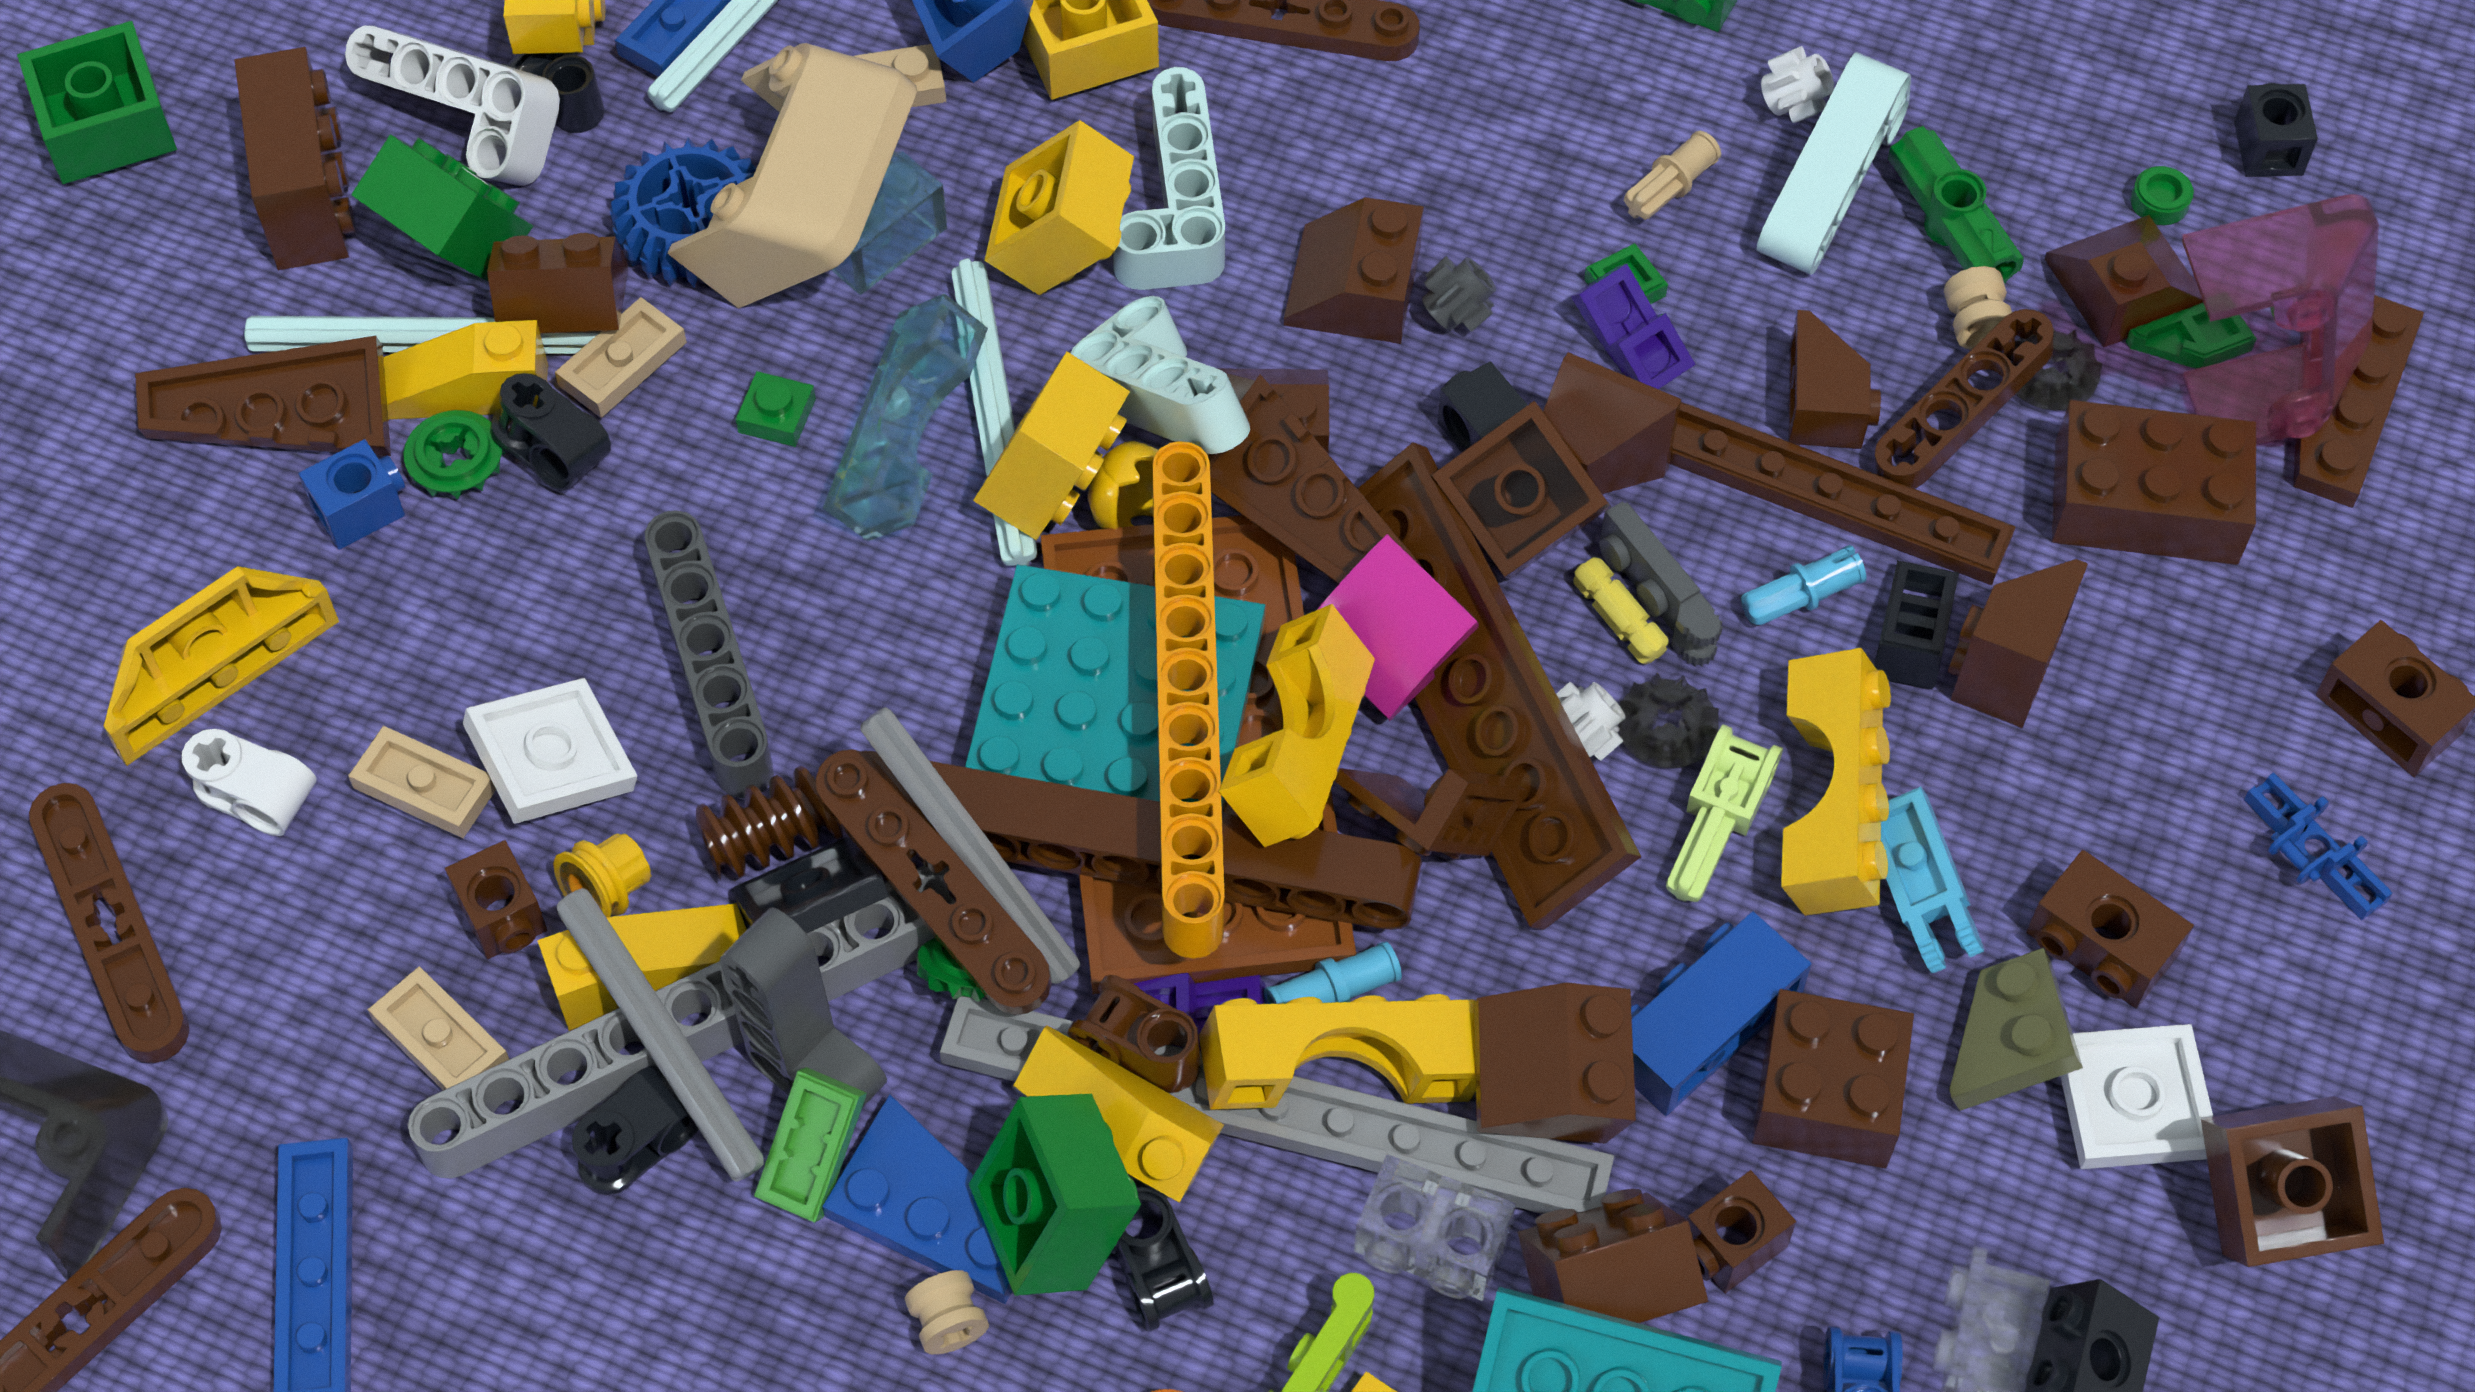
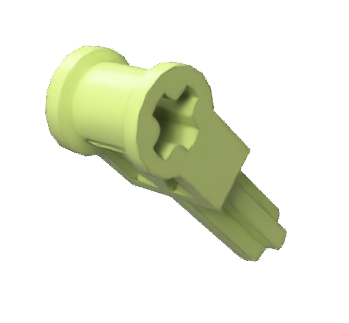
M1725 724L1721 725L1689 795L1686 812L1695 815L1696 818L1666 881L1667 890L1674 894L1677 899L1683 902H1698L1704 895L1732 831L1747 836L1776 773L1783 753L1782 747L1773 745L1770 749H1767L1733 735L1732 727Z

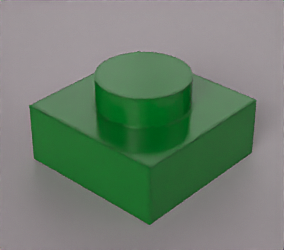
M756 371L736 417L738 433L796 447L816 400L814 385Z

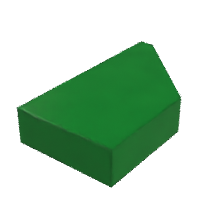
M2225 294L2130 329L2126 343L2130 349L2197 370H2203L2251 352L2257 338Z

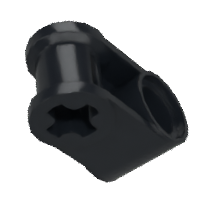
M573 53L516 54L507 64L499 63L544 77L553 82L560 98L559 111L555 125L560 129L570 133H582L597 126L604 117L605 109L592 64L587 59Z
M522 373L507 378L501 385L499 394L501 409L492 418L491 436L499 447L524 463L551 488L560 491L569 489L610 453L611 441L603 425L593 416L581 411L554 390L546 380L537 375ZM535 395H538V401L536 407H534L533 402L535 399ZM511 420L513 424L510 433H508L507 429Z
M651 1065L636 1073L624 1084L620 1091L592 1113L583 1117L575 1126L572 1135L573 1151L578 1158L579 1175L585 1186L595 1193L604 1195L617 1194L629 1188L634 1181L664 1157L683 1147L699 1130L657 1065ZM593 1131L595 1138L591 1140L590 1133ZM619 1165H621L623 1170L621 1174L618 1171Z
M1141 1187L1137 1188L1141 1206L1130 1222L1141 1218L1148 1219L1156 1223L1160 1230L1151 1238L1146 1239L1134 1238L1125 1230L1113 1251L1126 1277L1128 1290L1145 1329L1151 1332L1159 1328L1160 1320L1196 1305L1203 1310L1214 1305V1300L1203 1267L1193 1249L1189 1247L1171 1204L1158 1191Z

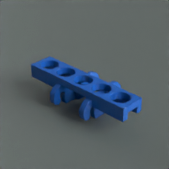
M2275 773L2269 775L2266 781L2257 788L2254 786L2248 790L2244 801L2275 831L2271 836L2274 842L2268 848V852L2274 855L2281 851L2297 867L2300 873L2296 881L2300 885L2310 879L2316 882L2321 878L2361 920L2389 901L2393 892L2357 857L2367 846L2368 841L2361 835L2354 841L2353 845L2349 842L2341 848L2315 821L2329 805V801L2324 796L2320 797L2314 806L2311 803L2306 805ZM2271 793L2278 796L2282 801L2283 808L2278 810L2263 794ZM2310 839L2320 840L2326 845L2328 851L2319 857L2312 856L2305 849V842ZM2344 865L2348 867L2351 873V878L2347 880L2337 871ZM2354 886L2367 887L2373 893L2374 901L2369 903Z

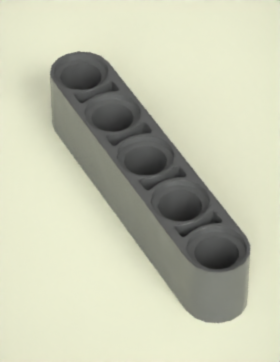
M678 510L665 511L655 516L648 523L645 530V543L652 572L717 782L722 790L729 795L745 798L747 786L753 784L763 792L769 786L770 778L774 776L767 734L701 527L697 520L686 512ZM674 549H685L678 553H668ZM690 599H702L696 603L684 604V602ZM706 650H719L718 652L712 655H699L701 652H704ZM724 701L736 702L735 704L727 708L715 707L717 704ZM748 753L753 755L745 761H731L734 756Z

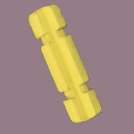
M1593 557L1577 567L1574 571L1575 577L1573 579L1575 586L1585 598L1595 599L1592 606L1619 639L1623 642L1628 640L1631 642L1627 648L1634 657L1645 665L1660 658L1667 651L1668 637L1656 623L1646 622L1650 616L1620 580L1612 581L1610 579L1614 573L1600 558Z

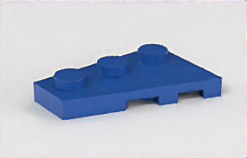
M889 1094L823 1204L824 1216L939 1273L952 1270L968 1272L974 1290L1003 1304H1006L1013 1291L970 1189L969 1182L973 1174Z

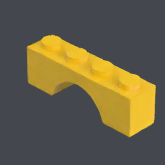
M1333 604L1280 626L1266 666L1280 698L1283 713V729L1235 748L1219 789V793L1264 847L1288 838H1303L1314 831L1322 821L1323 811L1333 782L1337 777V770L1346 743L1352 733V726L1361 699L1365 694L1366 685L1375 661L1373 655Z
M1862 648L1788 660L1787 717L1809 746L1828 750L1834 754L1832 779L1820 802L1804 817L1783 828L1781 887L1804 916L1880 905V880L1886 879L1888 875L1887 854L1881 842V822L1887 821L1889 816L1888 797L1882 784V765L1887 764L1890 759L1889 741L1883 728V709L1890 706L1891 692L1885 672L1875 668Z
M1431 994L1422 996L1415 1001H1387L1384 997L1371 995L1357 998L1351 1002L1322 1003L1319 998L1301 997L1293 999L1286 1004H1257L1255 1000L1239 998L1226 1001L1221 1005H1214L1199 1034L1210 1110L1276 1108L1293 1078L1294 1071L1307 1062L1323 1057H1345L1371 1066L1390 1081L1406 1104L1469 1102L1476 1092L1475 1000H1450L1448 996L1443 994Z

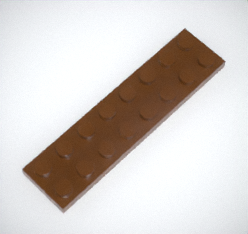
M1412 442L1357 489L1419 561L1423 569L1478 622L1479 627L1434 671L1435 678L1414 698L1450 769L1507 776L1527 790L1491 851L1529 927L1545 930L1642 856L1470 528L1433 478L1432 474L1439 469L1428 448Z

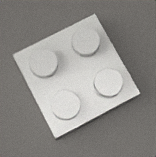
M585 678L480 704L465 710L463 726L514 824L634 791L637 774Z
M2191 1024L2073 1033L2083 1068L2060 1077L2080 1169L2207 1159L2201 1119L2213 1117Z

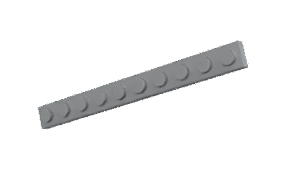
M961 996L957 999L940 1050L941 1063L1015 1082L1044 1027L1048 1025L1069 1037L1068 1029L1073 1021L1034 1011L1027 1014L1013 1015L1002 1012L989 1000L981 999L980 1002H976L971 997ZM1165 1045L1158 1048L1154 1053L1163 1057H1169L1179 1054L1183 1048ZM1200 1053L1201 1070L1197 1080L1187 1089L1176 1093H1169L1224 1124L1220 1132L1222 1134L1542 1214L1559 1209H1575L1577 1213H1581L1602 1206L1601 1199L1606 1194L1615 1156L1547 1138L1477 1132V1121L1297 1076H1293L1276 1108L1210 1110L1202 1053Z

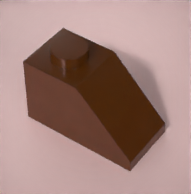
M1797 310L1789 349L1788 442L1796 445L1862 449L1867 426L1878 425L1881 408L1880 389H1871V364L1811 311Z

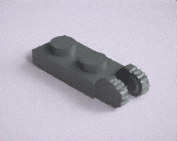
M1622 501L1606 510L1599 540V547L1604 560L1614 571H1622L1636 587L1637 596L1644 609L1653 617L1660 616L1673 631L1671 647L1678 655L1681 654L1683 656L1682 660H1686L1687 664H1693L1694 667L1696 665L1703 667V664L1709 665L1710 660H1714L1718 648L1716 644L1723 629L1719 615L1714 614V608L1700 593L1699 587L1628 502L1624 503Z

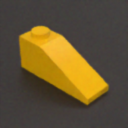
M537 320L474 323L385 356L384 371L388 420L429 418L435 414L450 410H465L480 415H493L501 409L499 394L501 385L507 378L515 374L527 373L537 375L547 381L548 361ZM535 395V399L533 402L534 407H536L538 395Z
M737 903L606 917L654 991L719 962L720 956L747 930ZM569 930L537 940L569 1031L619 1008Z
M1048 1025L1042 1030L1013 1085L1027 1097L1092 1094L1104 1122L1109 1125L1112 1131L1113 1142L1127 1173L1179 1203L1194 1182L1224 1127V1124Z

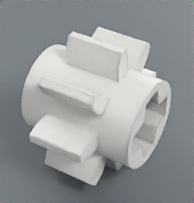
M1800 46L1768 60V65L1772 72L1762 77L1761 88L1764 99L1774 114L1781 116L1789 112L1792 123H1797L1824 110L1826 103L1823 98L1832 94L1834 81L1831 70L1823 57L1819 54L1806 57L1804 48Z
M1569 682L1556 693L1589 757L1595 755L1601 761L1623 742V739L1617 733L1620 731L1617 725L1625 719V714L1614 698L1599 684L1593 682L1584 689L1582 686L1577 688L1572 682Z

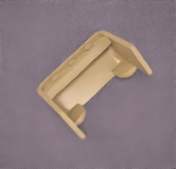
M802 43L795 47L791 45L786 46L775 57L745 71L741 81L780 112L753 177L737 185L730 183L722 188L711 204L710 210L713 216L708 228L671 244L667 254L738 309L840 265L851 254L861 237L916 97L917 86L898 69L812 44Z

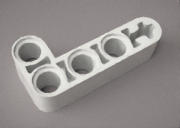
M362 26L350 35L346 44L345 57L352 73L359 77L475 114L467 144L466 158L468 166L477 173V176L519 186L531 184L540 176L559 111L560 98L553 82L538 75L375 26ZM390 53H393L391 63H389V55Z

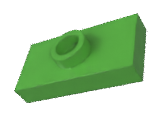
M808 1067L798 1070L754 1197L814 1223L823 1219L824 1212L822 1206L837 1181L867 1092Z

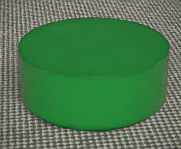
M2155 166L2139 174L2130 200L2133 210L2139 217L2142 218L2149 215L2156 225H2171L2179 222L2186 216L2193 199L2194 190L2192 183L2182 172L2171 167Z

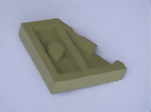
M2044 948L1980 970L1949 1088L1951 1098L1959 1111L2083 1068L2052 962Z

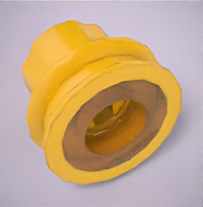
M616 833L598 845L585 840L579 841L574 844L571 852L564 851L557 854L553 862L554 874L564 897L578 889L584 888L590 892L606 917L624 914L629 906L628 895L648 883L651 878L650 866L645 859L642 849L631 837L624 833Z

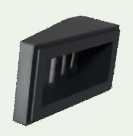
M1897 560L1874 664L1877 670L1885 672L1888 681L1924 689L1935 687L1959 573ZM1909 590L1941 597V599L1926 598L1903 593V591Z

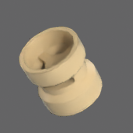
M1986 266L1972 267L1952 276L1945 284L1943 291L1948 308L1952 313L1956 314L1953 322L1956 339L1959 345L1965 349L1972 350L2001 320L2012 313L2011 307L2003 302L2007 291L2001 272L1995 268Z

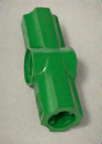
M1924 126L1907 131L1897 143L1890 147L1888 160L1925 212L1924 228L1927 235L1934 242L1942 246H1948L1964 270L1981 266L1995 268L2001 272L2005 284L2008 279L2021 270L2024 257L1986 205L1987 189L1983 180L1977 174L1960 168L1934 130H1926Z

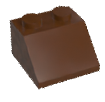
M1364 197L1305 224L1284 315V326L1401 344L1421 249L1424 206Z
M577 233L565 239L537 240L534 237L522 235L493 243L487 274L495 322L537 320L540 333L619 330L628 276V263L615 236L597 237L590 233Z
M2074 559L1993 586L1984 608L1972 604L1959 635V643L1947 672L1958 677L1951 701L2023 728L2064 630L2088 563Z
M1566 982L1479 997L1474 1001L1477 1132L1606 1144L1636 1121L1630 989Z

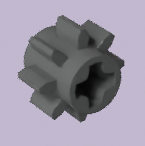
M1446 256L1426 274L1427 280L1424 284L1430 291L1422 297L1423 304L1432 317L1447 330L1452 331L1463 322L1473 332L1493 314L1491 308L1494 304L1488 298L1496 292V286L1485 270L1471 258L1466 257L1455 266Z

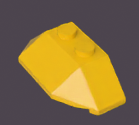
M237 566L130 637L122 648L103 725L125 765L128 766L337 624L339 620L324 585L318 580Z

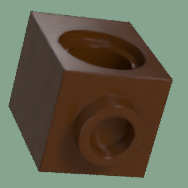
M506 840L444 868L455 897L487 960L501 953H513L522 950L531 944L536 936L548 931L539 903ZM501 899L512 900L502 909L486 910L495 901Z
M1752 1170L1687 1216L1702 1277L1706 1281L1712 1279L1724 1294L1788 1247L1797 1222ZM1723 1227L1739 1229L1747 1236L1749 1242L1741 1245L1727 1243L1718 1235L1716 1230Z

